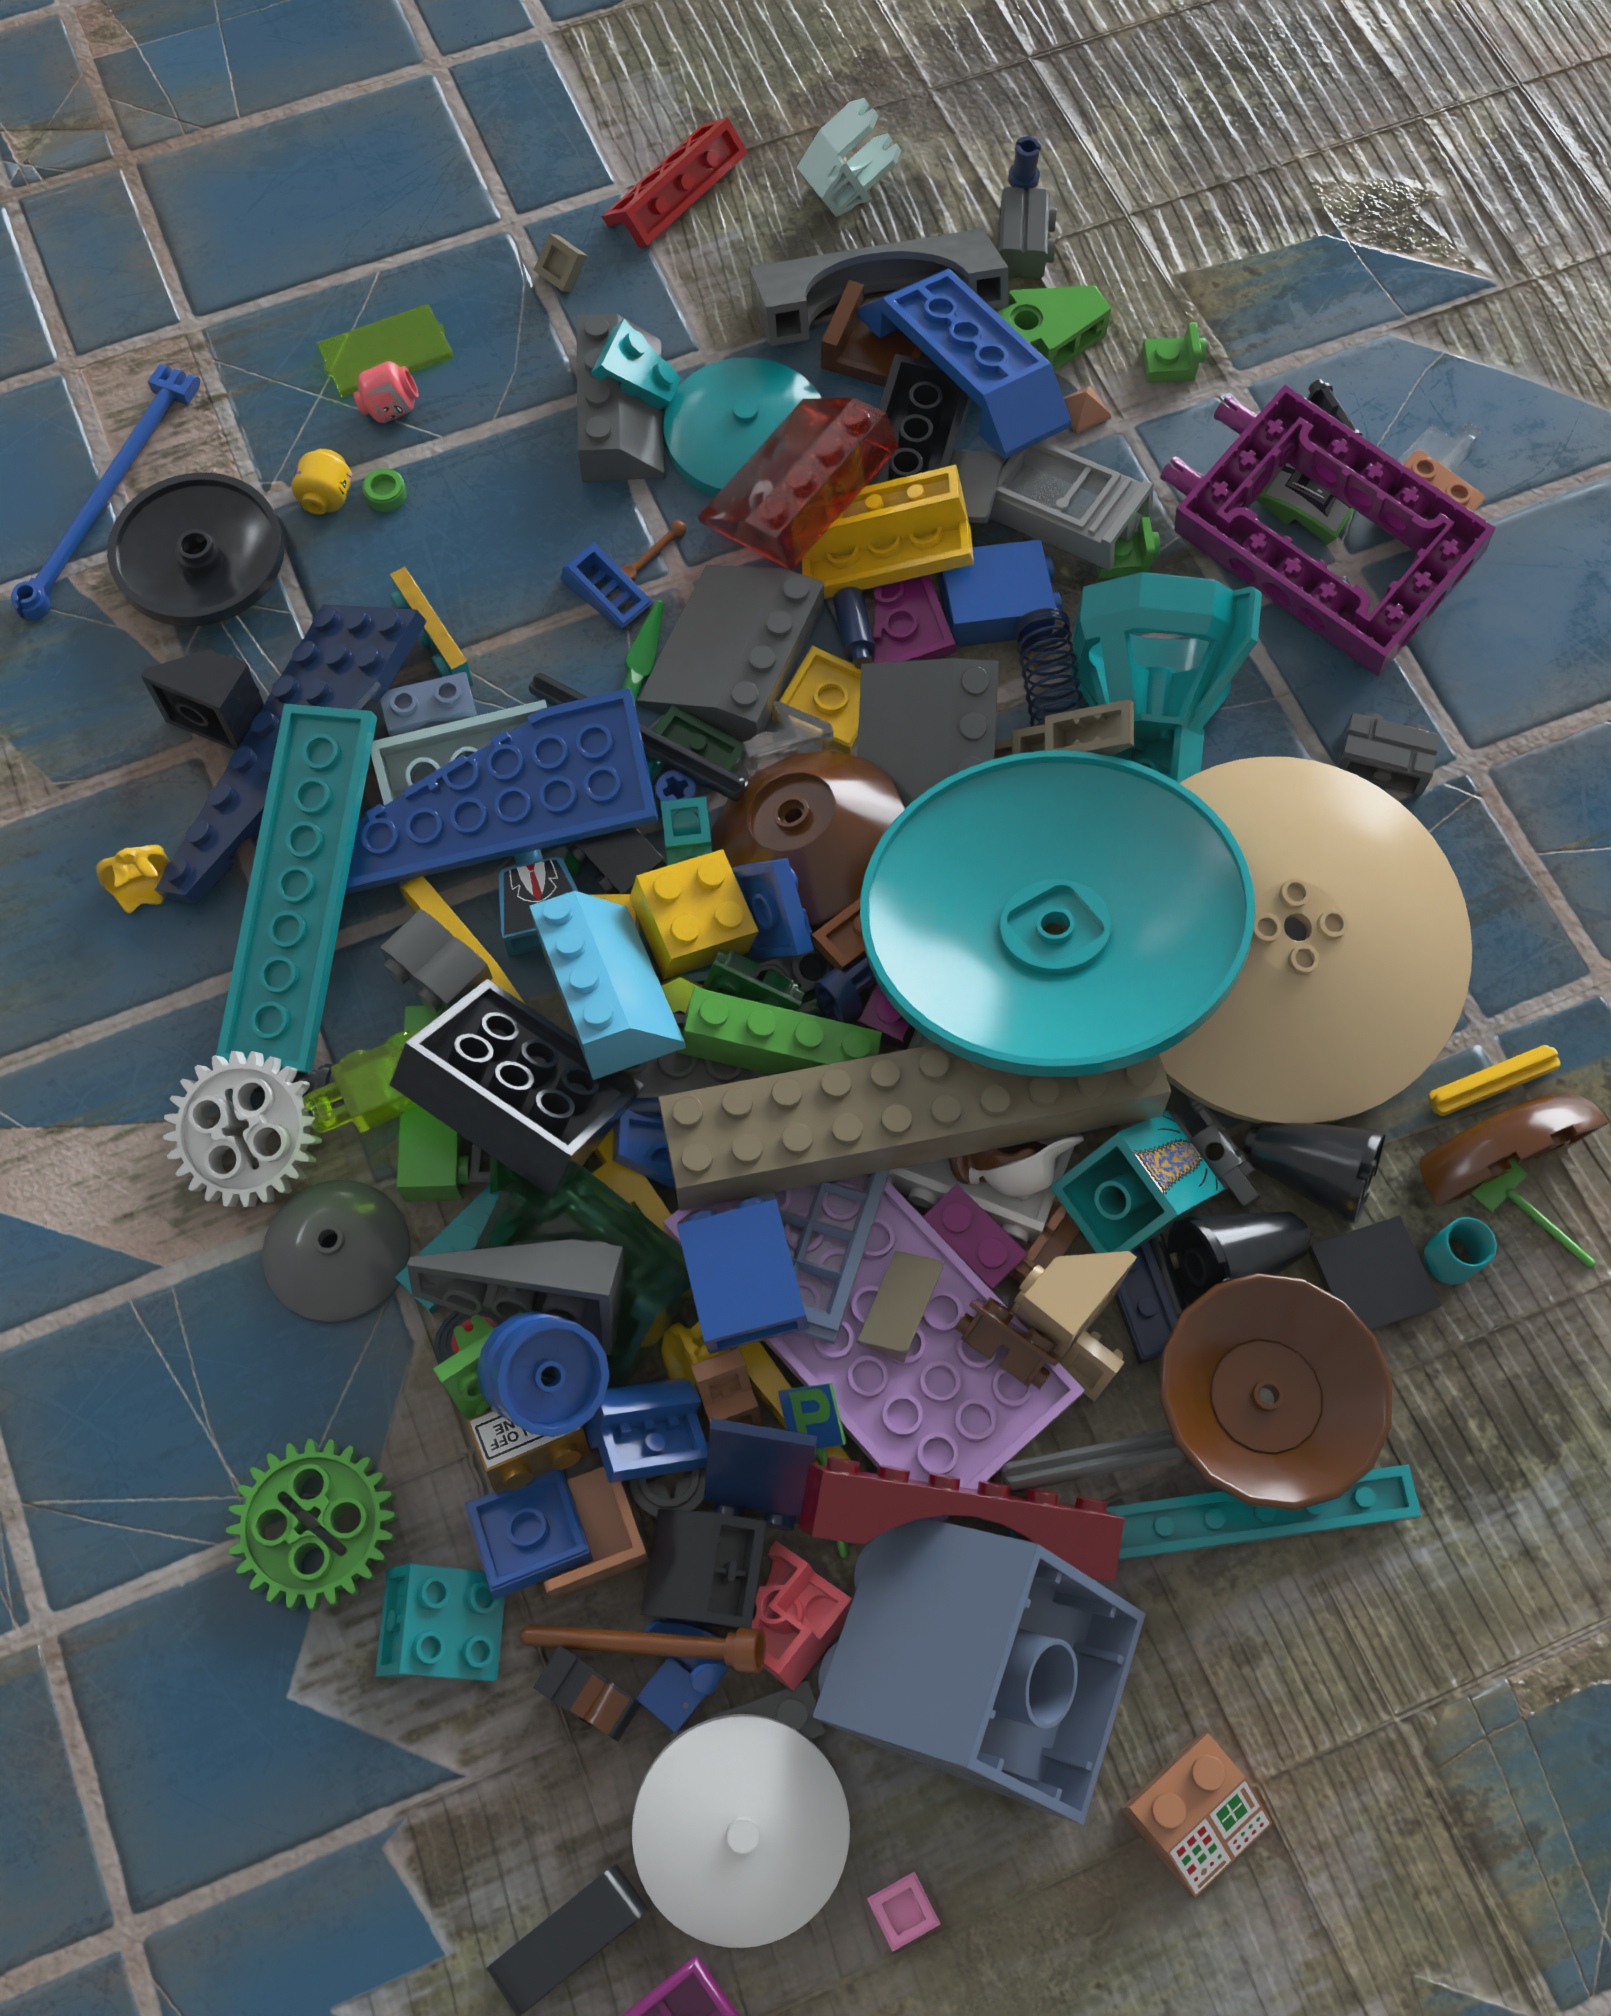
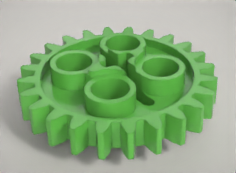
M311 1438L307 1440L305 1451L302 1454L293 1444H286V1459L283 1461L272 1453H268L267 1461L270 1469L266 1473L255 1467L250 1469L256 1484L253 1488L238 1485L237 1490L247 1499L244 1505L229 1506V1511L241 1519L240 1523L227 1527L226 1533L241 1539V1542L232 1546L228 1552L235 1558L246 1557V1560L236 1569L239 1575L246 1577L256 1573L249 1586L252 1591L259 1593L269 1586L266 1600L275 1605L286 1593V1608L293 1611L298 1609L303 1597H305L308 1609L316 1612L319 1610L322 1596H325L331 1605L338 1607L340 1606V1590L345 1588L346 1591L357 1597L360 1593L356 1580L360 1576L372 1582L377 1579L369 1566L373 1561L388 1563L389 1559L379 1551L381 1544L396 1542L397 1538L384 1529L385 1525L398 1521L399 1516L395 1512L384 1510V1507L392 1503L396 1497L391 1491L378 1492L388 1479L382 1472L368 1476L375 1464L368 1456L355 1464L358 1451L353 1446L349 1445L339 1456V1447L334 1440L329 1439L323 1452H320L317 1442ZM313 1476H323L324 1485L321 1493L313 1499H303L302 1487L304 1483ZM283 1493H287L300 1507L317 1518L318 1523L346 1547V1553L343 1556H339L322 1538L309 1531L308 1526L280 1502V1496ZM349 1509H359L361 1520L358 1527L352 1532L340 1533L338 1522L341 1515ZM279 1515L286 1516L287 1527L284 1534L278 1539L268 1540L265 1531L269 1521ZM313 1549H322L324 1552V1563L321 1568L313 1574H304L302 1562L305 1555Z

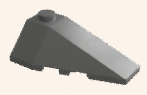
M570 1239L413 1256L409 1258L407 1269L412 1296L470 1316L484 1311L496 1315L504 1321L520 1311L522 1313L537 1311L554 1314L575 1322L591 1332L597 1338L606 1355L613 1356L624 1284L622 1246L610 1245L602 1241L589 1242Z

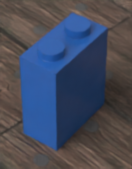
M1041 539L973 547V565L937 573L945 618L956 647L1016 640L1014 626L1024 614L1040 608H1054L1062 611L1059 592H1053L1051 582L1054 579L1053 561L1051 556L1044 555ZM1055 619L1032 622L1024 627L1021 633L1028 635L1039 628L1054 626ZM1053 629L1042 631L1032 636L1048 635L1053 633Z
M762 1197L751 1198L740 1202L736 1206L737 1209L719 1214L714 1210L700 1211L690 1215L687 1218L688 1222L677 1224L701 1331L709 1354L809 1328L777 1199L766 1201Z

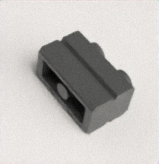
M1005 187L1002 189L999 212L998 252L1008 266V277L1017 278L1021 275L1022 278L1041 279L1044 277L1046 263H1053L1056 238L1048 237V232L1055 231L1057 207H1049L1050 192L1047 189L1029 188L1028 191L1019 187Z
M1352 712L1342 733L1335 767L1358 775L1372 784L1422 796L1433 776L1441 734L1430 732L1424 725L1419 723H1406L1402 725L1386 721L1383 716L1375 712H1363L1361 714Z

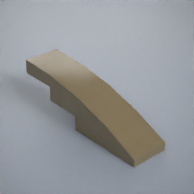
M1127 699L1045 716V724L1012 730L1011 739L995 741L994 759L1013 754L1054 750L1092 752L1113 756L1134 746V702Z

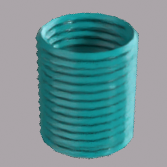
M1471 1217L1457 1218L1428 1241L1424 1248L1423 1258L1426 1268L1434 1278L1451 1285L1460 1284L1492 1262L1496 1255L1497 1243L1488 1225L1479 1219ZM1449 1238L1457 1240L1465 1246L1470 1255V1264L1463 1263L1455 1257L1450 1250Z

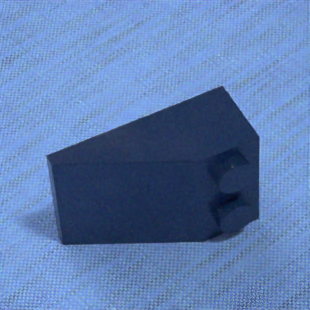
M711 1418L704 1490L705 1508L714 1509L715 1513L739 1517L749 1515L765 1518L764 1521H767L766 1527L793 1531L795 1524H799L809 1463L816 1464L817 1436Z

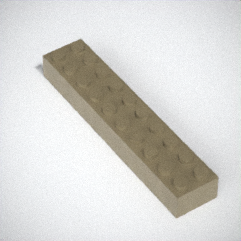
M937 1044L660 1096L659 1104L679 1210L683 1211L988 1151L990 1149H999L1162 1117L1171 1094V1089L1159 1054L1131 1066L1100 1074L1076 1077H1039L992 1069L968 1061Z

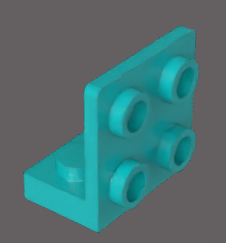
M412 1563L387 1569L375 1677L395 1679L423 1676L486 1682L496 1681L499 1672L505 1596L494 1599L490 1592L485 1571Z

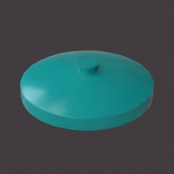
M731 358L712 363L697 370L678 386L671 403L666 407L664 415L665 447L676 471L699 491L727 501L759 502L782 496L803 484L818 468L824 457L828 442L827 411L815 387L795 370L775 361L761 358Z

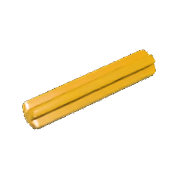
M1543 1045L1432 1090L1428 1094L1430 1108L1434 1114L1446 1116L1556 1071L1561 1064L1558 1052L1554 1047Z

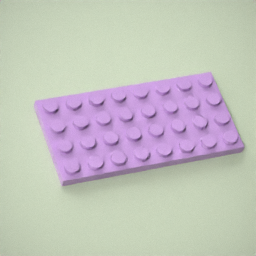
M871 1174L831 1182L865 1192ZM888 1180L835 1345L794 1332L764 1340L804 1386L825 1383L833 1384L843 1430L877 1468L879 1465H886L910 1470L909 1479L928 1482L929 1473H937L960 1478L959 1487L977 1490L979 1481L988 1482L1006 1463H1009L1081 1397L1085 1391L1060 1363L1054 1366L1048 1361L1043 1367L1050 1371L1051 1374L1040 1390L1032 1384L1028 1388L999 1366L1009 1351L1005 1346L1001 1344L990 1360L961 1340L962 1334L955 1330L966 1312L972 1317H975L978 1313L969 1306L973 1300L979 1298L986 1303L988 1298L991 1297L1002 1305L1004 1303ZM805 1186L776 1192L774 1199H777L780 1210L807 1217L816 1189ZM826 1192L817 1221L852 1231L861 1202ZM755 1196L683 1211L677 1210L663 1222L664 1229L682 1248L677 1224L688 1222L687 1218L690 1215L700 1211L714 1210L719 1214L737 1209L736 1206L740 1202L755 1198ZM782 1222L790 1254L794 1257L803 1228ZM813 1231L803 1260L839 1271L848 1241ZM895 1251L933 1258L945 1263L904 1363L857 1343V1339ZM799 1271L797 1282L803 1305L826 1311L835 1281ZM1014 1315L1011 1322L1028 1333L1029 1330ZM941 1515L927 1519L944 1522L951 1515Z

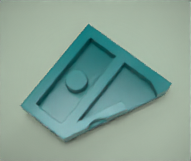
M625 319L613 327L591 371V374L599 380L610 376L622 382L620 384L621 391L633 397H640L645 403L658 410L671 403L682 379L675 372L672 365L663 360L646 342L644 336L634 330Z

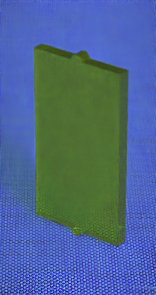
M428 303L317 342L319 351L326 363L324 366L326 375L332 376L341 397L358 391L357 379L361 372L386 361L395 362L399 367L406 366L409 372H413L453 357L452 350L444 336V325L438 324Z

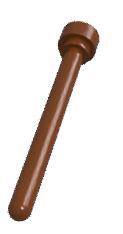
M534 1624L526 1625L520 1631V1640L526 1646L558 1648L561 1645L565 1649L724 1660L727 1666H734L735 1671L739 1673L759 1674L764 1665L766 1651L764 1631L754 1628H739L736 1633H728L726 1638Z

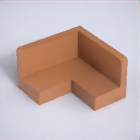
M604 1466L567 1480L593 1561L545 1579L543 1583L547 1594L552 1600L649 1562L622 1481L609 1483Z

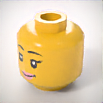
M317 449L305 453L299 460L291 482V492L296 500L301 503V506L312 514L322 515L325 512H335L345 503L352 482V472L344 458L338 453L329 449Z

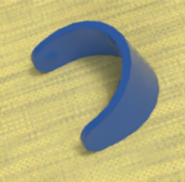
M655 1620L644 1631L649 1633L721 1637L701 1626L673 1620ZM671 1656L691 1671L689 1677L691 1687L706 1695L714 1693L731 1667L727 1666L724 1660Z

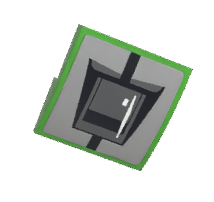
M1288 463L1256 499L1257 502L1284 524L1288 525L1296 519L1326 545L1338 537L1354 511L1349 505Z

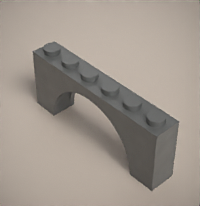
M981 228L750 266L749 276L753 308L769 345L776 346L810 340L809 327L812 321L823 310L840 301L849 280L864 284V294L899 290L919 280L950 269L992 309L1008 307V266L984 229Z

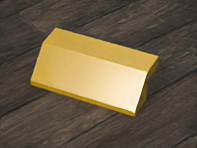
M956 465L790 505L791 534L802 558V574L824 582V599L834 597L839 590L848 587L865 590L974 564L971 529Z

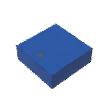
M669 1656L635 1699L674 1733H677L707 1695L691 1687L689 1684L690 1673Z

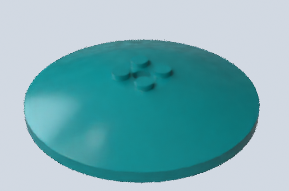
M1068 750L1035 751L996 758L969 767L939 782L910 803L883 834L871 856L861 890L860 919L865 952L879 987L901 1016L926 1038L953 1054L992 1069L1039 1077H1076L1117 1070L1150 1059L1172 1048L1193 1034L1214 1015L1235 987L1248 959L1254 930L1255 895L1248 863L1230 829L1211 807L1177 781L1138 763L1114 756ZM1055 923L1066 926L1068 930L1059 935H1051L1046 933L1043 928L1048 924Z

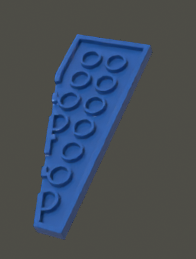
M622 689L540 709L528 716L529 721L509 733L504 730L492 737V743L468 757L465 755L460 756L402 791L403 795L385 806L379 804L365 812L367 816L359 820L345 895L658 822L634 696L631 689Z

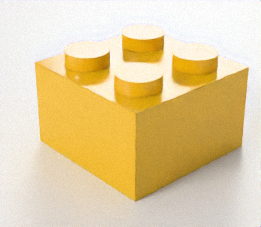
M723 849L636 875L630 900L663 980L713 964L719 950L729 953L731 949L740 955L750 951L758 929Z

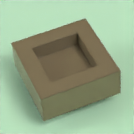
M549 234L533 271L561 291L571 292L588 255L561 236Z

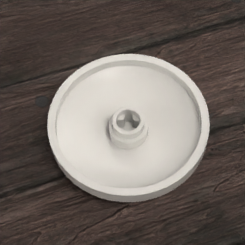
M733 1714L711 1718L687 1729L672 1740L661 1751L647 1771L635 1801L632 1820V1845L635 1864L641 1882L654 1905L674 1926L700 1941L728 1948H748L769 1944L792 1934L808 1923L821 1910L836 1888L845 1866L850 1839V1821L846 1797L834 1769L824 1754L812 1741L793 1727L781 1721L754 1714Z

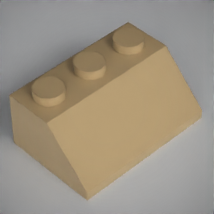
M1129 1251L1058 1256L1053 1259L1046 1269L1037 1264L1020 1285L1019 1289L1021 1291L1014 1300L1015 1305L1010 1311L1015 1314L1028 1330L1033 1327L1052 1339L1057 1344L1053 1352L1063 1359L1075 1341L1084 1331L1089 1329L1114 1298L1137 1257Z

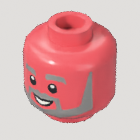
M386 361L361 372L357 379L358 391L353 393L360 412L364 416L370 414L378 423H387L412 412L415 405L414 399L419 397L415 381L406 366L399 367L395 362Z

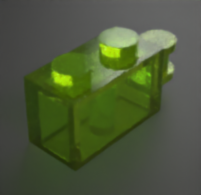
M422 1028L413 1032L409 1030L398 1032L390 1036L385 1044L369 1051L357 1050L344 1056L340 1063L330 1067L335 1082L308 1093L302 1099L304 1107L312 1110L315 1119L312 1121L314 1131L318 1133L326 1132L353 1121L359 1132L362 1133L419 1108L420 1106L389 1086L405 1042L420 1032ZM343 1098L345 1105L332 1109L330 1103Z

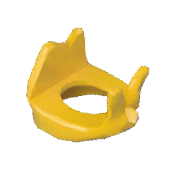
M160 845L125 848L115 856L99 861L96 865V872L100 884L115 897L125 912L132 913L140 904L159 905L164 902V898L155 891V888L170 861Z
M698 1321L691 1329L677 1322L671 1325L663 1334L662 1358L670 1379H688L700 1397L691 1365L729 1352L730 1349L709 1354L704 1343L700 1322Z

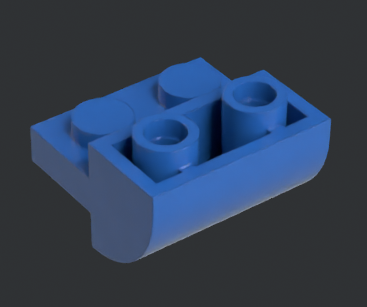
M677 1378L607 1388L605 1399L595 1415L583 1425L590 1448H599L609 1483L705 1468L707 1466L708 1446L696 1414L701 1400L695 1387L688 1379Z

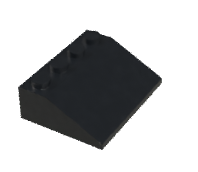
M486 979L405 1042L389 1086L534 1186L553 1197L579 1171L641 1093L644 1084L623 1070L593 1080L576 1038L489 979Z

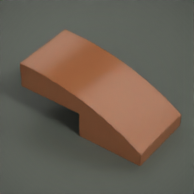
M739 1348L691 1365L709 1425L711 1424V1418L764 1427L759 1406L751 1388L747 1367Z

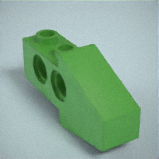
M1090 285L1009 291V306L1003 309H996L995 311L1051 362L1055 372L1106 336L1112 308L1097 287Z

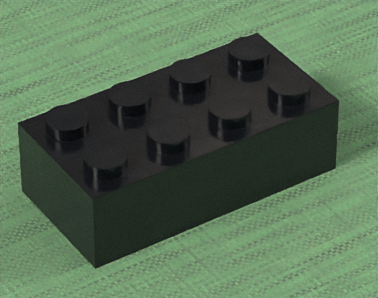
M895 353L854 489L951 466L955 450H959L973 399L933 361Z

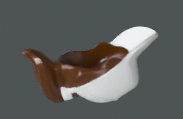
M1080 1133L999 1149H990L988 1151L948 1158L953 1176L962 1184L988 1183L1003 1195L1019 1197L1025 1200L1029 1195L1047 1189L1053 1184L1056 1158L1083 1142L1084 1138Z

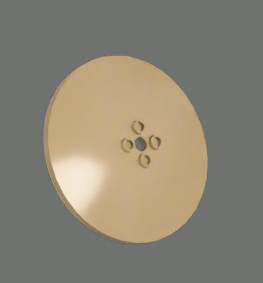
M1293 757L1239 759L1216 765L1180 782L1181 785L1196 794L1216 812L1240 845L1248 863L1254 885L1255 920L1248 959L1238 982L1226 1001L1193 1034L1159 1054L1168 1082L1187 1096L1213 1110L1257 1124L1262 1122L1284 1124L1332 1123L1372 1109L1403 1091L1422 1075L1448 1042L1460 1018L1471 976L1472 940L1466 903L1457 877L1433 836L1409 810L1378 786L1358 775L1313 760ZM1295 918L1304 924L1306 928L1305 940L1294 941L1287 936L1284 930L1286 919Z

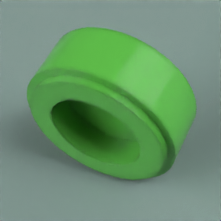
M387 468L377 469L368 474L363 481L362 488L366 502L374 510L381 512L393 511L399 508L406 499L407 490L404 480L395 470Z

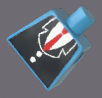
M541 849L514 855L515 867L506 868L499 872L501 933L508 957L542 949L530 905L572 891L578 892L562 857L556 856L543 860Z

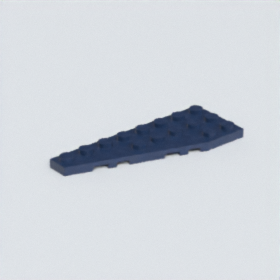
M323 604L321 609L315 614L313 623L301 643L294 649L292 658L281 677L274 683L272 692L259 714L252 720L251 727L239 748L232 754L229 765L217 785L210 791L208 800L197 819L187 830L186 837L174 858L165 867L164 874L155 888L158 894L166 900L197 905L234 864L231 862L233 859L232 853L248 837L255 840L259 836L260 822L262 820L284 703L361 710L370 699L377 703L388 691L427 622L418 610Z

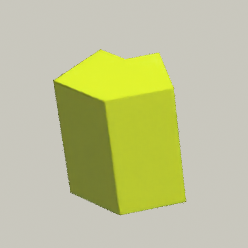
M681 974L660 983L672 1013L679 1010L686 1013L694 987L703 989L702 985Z

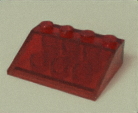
M803 398L698 516L700 523L792 570L899 448L886 412L855 398Z

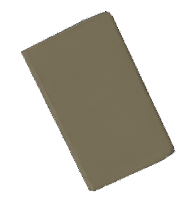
M895 1251L857 1339V1343L904 1363L945 1263L933 1258Z

